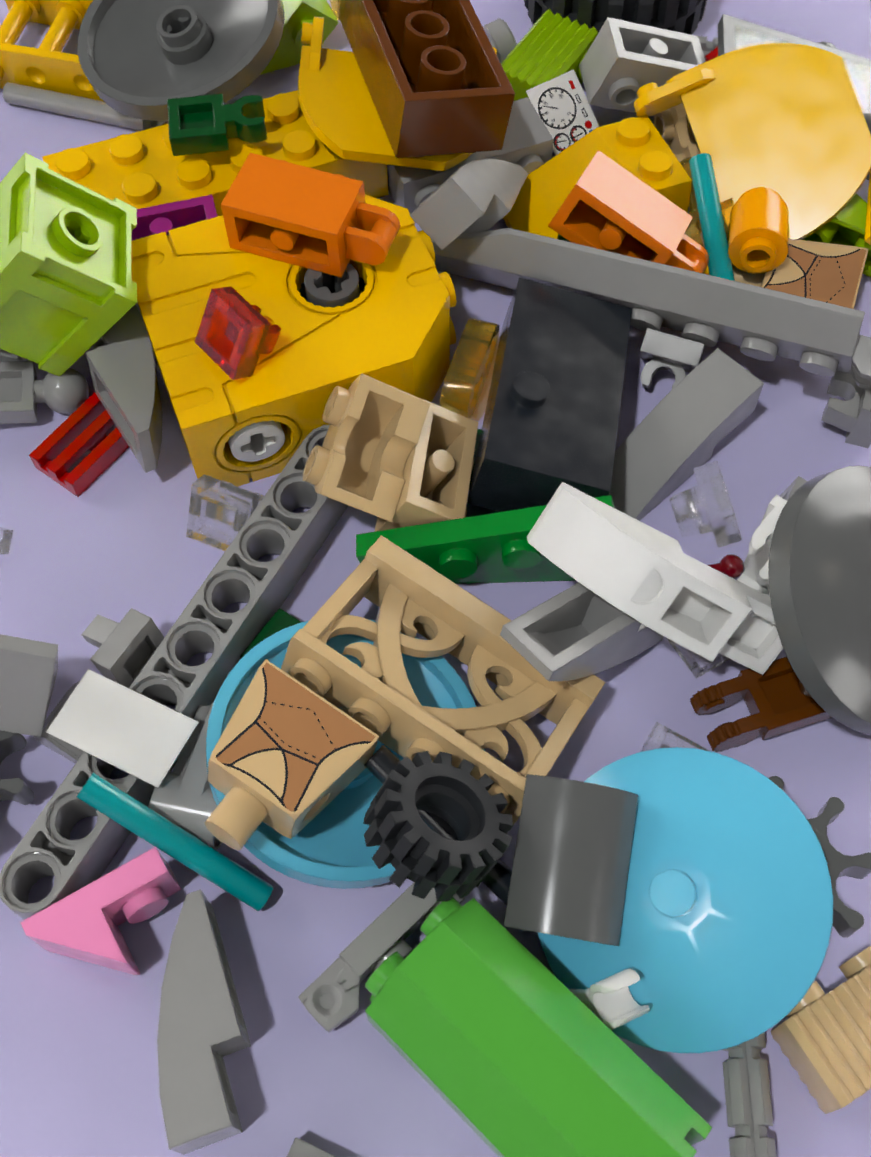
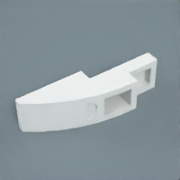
M564 482L560 484L527 536V541L532 547L583 586L648 628L713 662L718 654H721L763 675L783 650L769 596L684 554L678 540Z

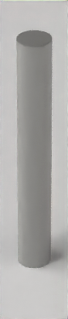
M7 82L3 88L4 101L9 104L140 131L149 129L151 125L150 120L136 119L124 115L108 106L104 101Z

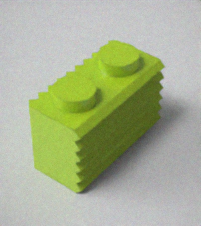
M551 9L545 11L501 63L515 92L514 101L528 97L527 90L573 69L580 84H582L583 79L579 65L598 34L595 27L589 29L586 23L580 25L577 19L571 22L568 16L562 18L560 13L554 15Z

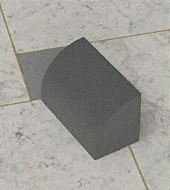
M527 774L504 926L619 946L638 795L621 789L588 782Z

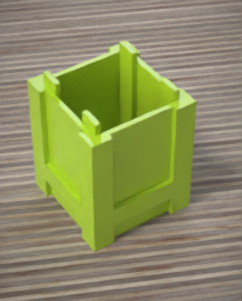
M25 152L0 182V349L38 363V369L61 376L137 303V283L132 281L131 232L137 227V208L116 197L112 201L48 169V163Z

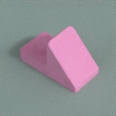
M154 847L20 923L26 936L46 951L121 972L140 975L139 969L118 926L127 920L130 924H135L155 916L167 906V898L180 891L181 888L170 866L158 849Z

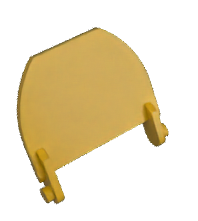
M314 16L313 23L303 22L301 44L304 45H302L298 78L299 103L312 131L332 152L340 158L437 171L448 170L471 155L458 153L396 159L353 52L322 48L324 18Z
M767 43L744 47L677 74L666 81L667 84L658 87L654 82L648 83L640 87L636 92L638 98L633 106L638 117L643 115L650 117L683 103L700 154L707 153L712 157L722 215L728 232L730 212L739 197L752 188L766 187L776 191L787 204L789 211L788 239L802 240L822 228L843 210L858 192L871 170V134L842 57L820 48L794 43ZM708 266L703 274L710 275Z

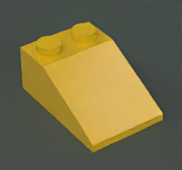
M647 115L626 118L620 122L595 128L528 174L510 212L503 219L508 228L557 239L558 233L548 227V225L598 150L685 212H688L692 179Z

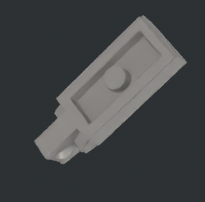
M414 882L339 954L340 957L298 996L307 1011L328 1033L359 1011L360 983L371 972H374L395 952H399L404 958L411 953L413 949L407 944L405 939L442 902H437L434 888L431 889L425 899L412 895ZM457 893L453 895L460 904L465 899V897L460 899Z

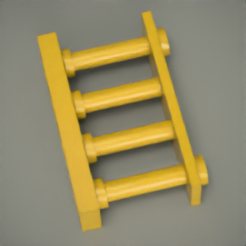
M5 0L9 12L0 26V88L3 89L5 84L10 82L103 101L85 76L78 55L61 52L73 29L80 30L84 15L93 0ZM28 22L51 25L39 48L15 45Z

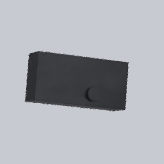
M519 277L502 325L467 500L468 504L498 512L543 506L549 503L562 482L593 498L609 495L632 308Z

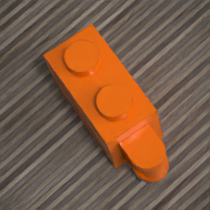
M599 150L548 225V227L568 241L588 247L699 273H704L709 263L707 250L685 234L693 216Z
M249 153L221 203L230 248L341 278L350 259L370 265L382 264L400 230V221L393 212L383 207L365 203L364 181Z

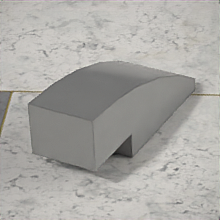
M473 160L461 166L426 198L410 216L430 236L441 250H444L459 235L488 231L510 212L528 173L521 165L504 160Z
M135 304L93 345L94 350L86 352L96 395L141 467L147 473L157 469L162 443L163 410L151 341L142 315Z
M719 348L712 352L659 402L615 451L611 490L609 495H612L615 509L638 521L644 518L711 459L715 445L754 412L764 383Z
M579 582L503 625L500 633L549 682L575 680L613 668L662 641L664 637L614 607Z
M201 889L186 895L172 936L161 988L157 1038L159 1091L168 1146L170 1150L183 1155L243 1132L223 1056L251 1046L215 912Z

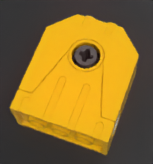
M365 195V203L383 207L393 212L400 221V230L382 264L370 265L350 259L342 278L230 248L223 215L168 230L169 235H166V232H161L131 241L132 281L137 283V303L203 497L250 483V478L254 482L281 473L310 432L320 426L330 425L324 422L322 418L326 403L333 389L336 386H340L348 390L361 373L418 398L432 402L450 370V345L456 343L455 328L450 317V308L455 307L457 303L456 293L449 274L446 271L438 274L435 266L436 259L432 240L423 230L417 231L407 208Z

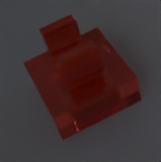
M232 286L211 289L195 343L232 380L253 376L260 354H268L274 350L281 328L277 324L271 325L260 314L261 309L257 305L250 304Z

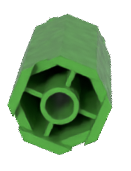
M454 897L450 901H442L422 924L420 930L426 937L406 958L399 952L390 955L367 980L365 987L372 994L369 999L371 1004L365 1011L368 1021L498 1157H694L697 1150L692 1145L704 1140L712 1129L692 1107L474 898L463 906Z

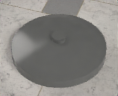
M93 0L84 15L78 34L77 48L80 65L98 96L114 110L136 119L167 121V99L223 93L225 103L247 88L263 72L274 56L283 34L282 0Z
M848 466L807 481L788 499L780 513L772 536L768 568L769 593L774 621L781 644L793 670L807 692L818 705L841 724L855 731L871 735V467Z

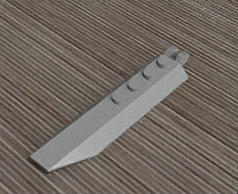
M512 228L464 233L459 235L444 250H441L432 240L435 251L436 270L446 271L447 273L514 290L519 277L632 308L630 325L646 331L647 328L660 331L661 327L681 331L683 332V338L705 344L704 346L714 347L717 341L741 346L740 352L754 359L774 361L777 355L800 361V368L821 376H834L837 370L852 374L858 387L871 390V337L860 335L865 315L864 311Z

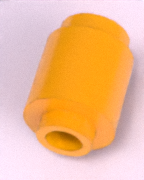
M766 187L752 188L744 192L731 209L728 256L732 264L744 272L755 274L769 272L780 266L787 257L789 211L785 201L773 189Z

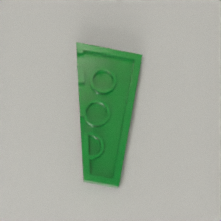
M612 495L595 497V499L615 508ZM547 505L356 534V557L360 563L364 560L368 549L382 535L455 584L576 581L527 541L528 534Z

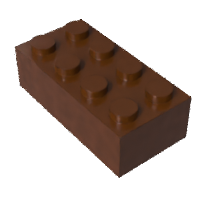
M470 0L340 1V22L396 159L502 150L515 92Z

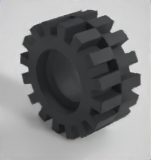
M423 751L417 752L412 761L408 756L399 761L370 803L363 823L369 825L364 834L366 847L380 846L372 859L379 869L389 863L396 869L389 880L399 888L408 878L415 882L412 895L425 899L431 889L434 888L437 902L450 901L455 893L461 899L469 895L475 887L481 884L509 847L512 836L507 833L513 827L512 815L501 814L508 802L503 793L492 796L489 794L488 791L495 782L486 773L479 780L470 775L475 766L474 764L463 759L456 768L451 766L452 754L439 752L432 762L429 752ZM418 810L427 811L442 818L453 829L459 841L445 838L434 832L422 820Z

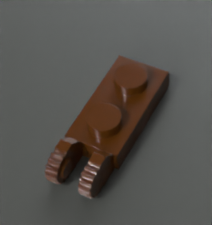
M787 656L774 660L763 675L748 668L740 671L738 677L697 691L690 698L692 707L698 715L714 713L729 708L742 699L745 701L751 714L750 716L737 719L734 722L724 723L707 735L711 749L715 752H722L723 750L745 745L759 736L764 740L833 718L807 692L793 670Z

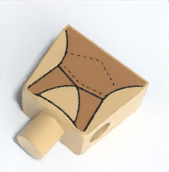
M788 239L787 257L774 270L755 274L744 272L733 264L732 268L735 281L854 309L869 249L857 246Z
M265 659L253 677L209 758L208 781L214 788L226 796L204 822L206 828L218 840L235 850L242 849L262 821L284 837L293 838L365 770L364 764L373 756L379 736Z

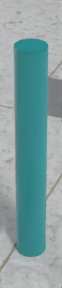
M707 153L697 154L689 160L704 247L709 254V274L735 281L732 262L728 256V241L712 157Z
M94 772L76 796L256 911H260L268 901L273 891L272 885Z

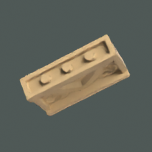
M382 535L368 549L364 560L309 622L290 639L281 670L379 736L378 741L403 758L408 756L412 761L417 752L428 751L433 762L439 752L452 754L451 766L457 768L463 759L474 764L475 766L470 775L479 780L486 773L495 782L488 792L491 796L503 793L508 804L501 814L512 815L513 826L521 815L526 775L547 776L605 684V681L595 675L570 681L549 682L500 635L503 625L512 620ZM363 597L379 607L376 622L349 615ZM419 633L428 640L416 639L415 637ZM343 634H354L373 641V645L365 642L349 644L344 648L343 654H340L326 643L332 637ZM402 653L418 658H433L449 653L468 666L467 674L471 691L481 706L457 709L422 706L407 677ZM343 655L356 657L361 662L362 667H359ZM486 678L497 685L494 691L489 686ZM538 713L556 724L543 747H541L531 729L524 723ZM506 730L516 740L522 750L524 767L519 772H515L503 764L508 753V742L501 731ZM489 748L496 751L502 762L483 749Z

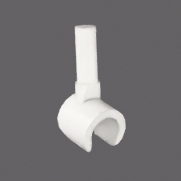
M630 968L594 983L590 988L569 989L610 1030L622 1026L650 1011L648 1005H639L629 991L628 986L640 981L638 973Z

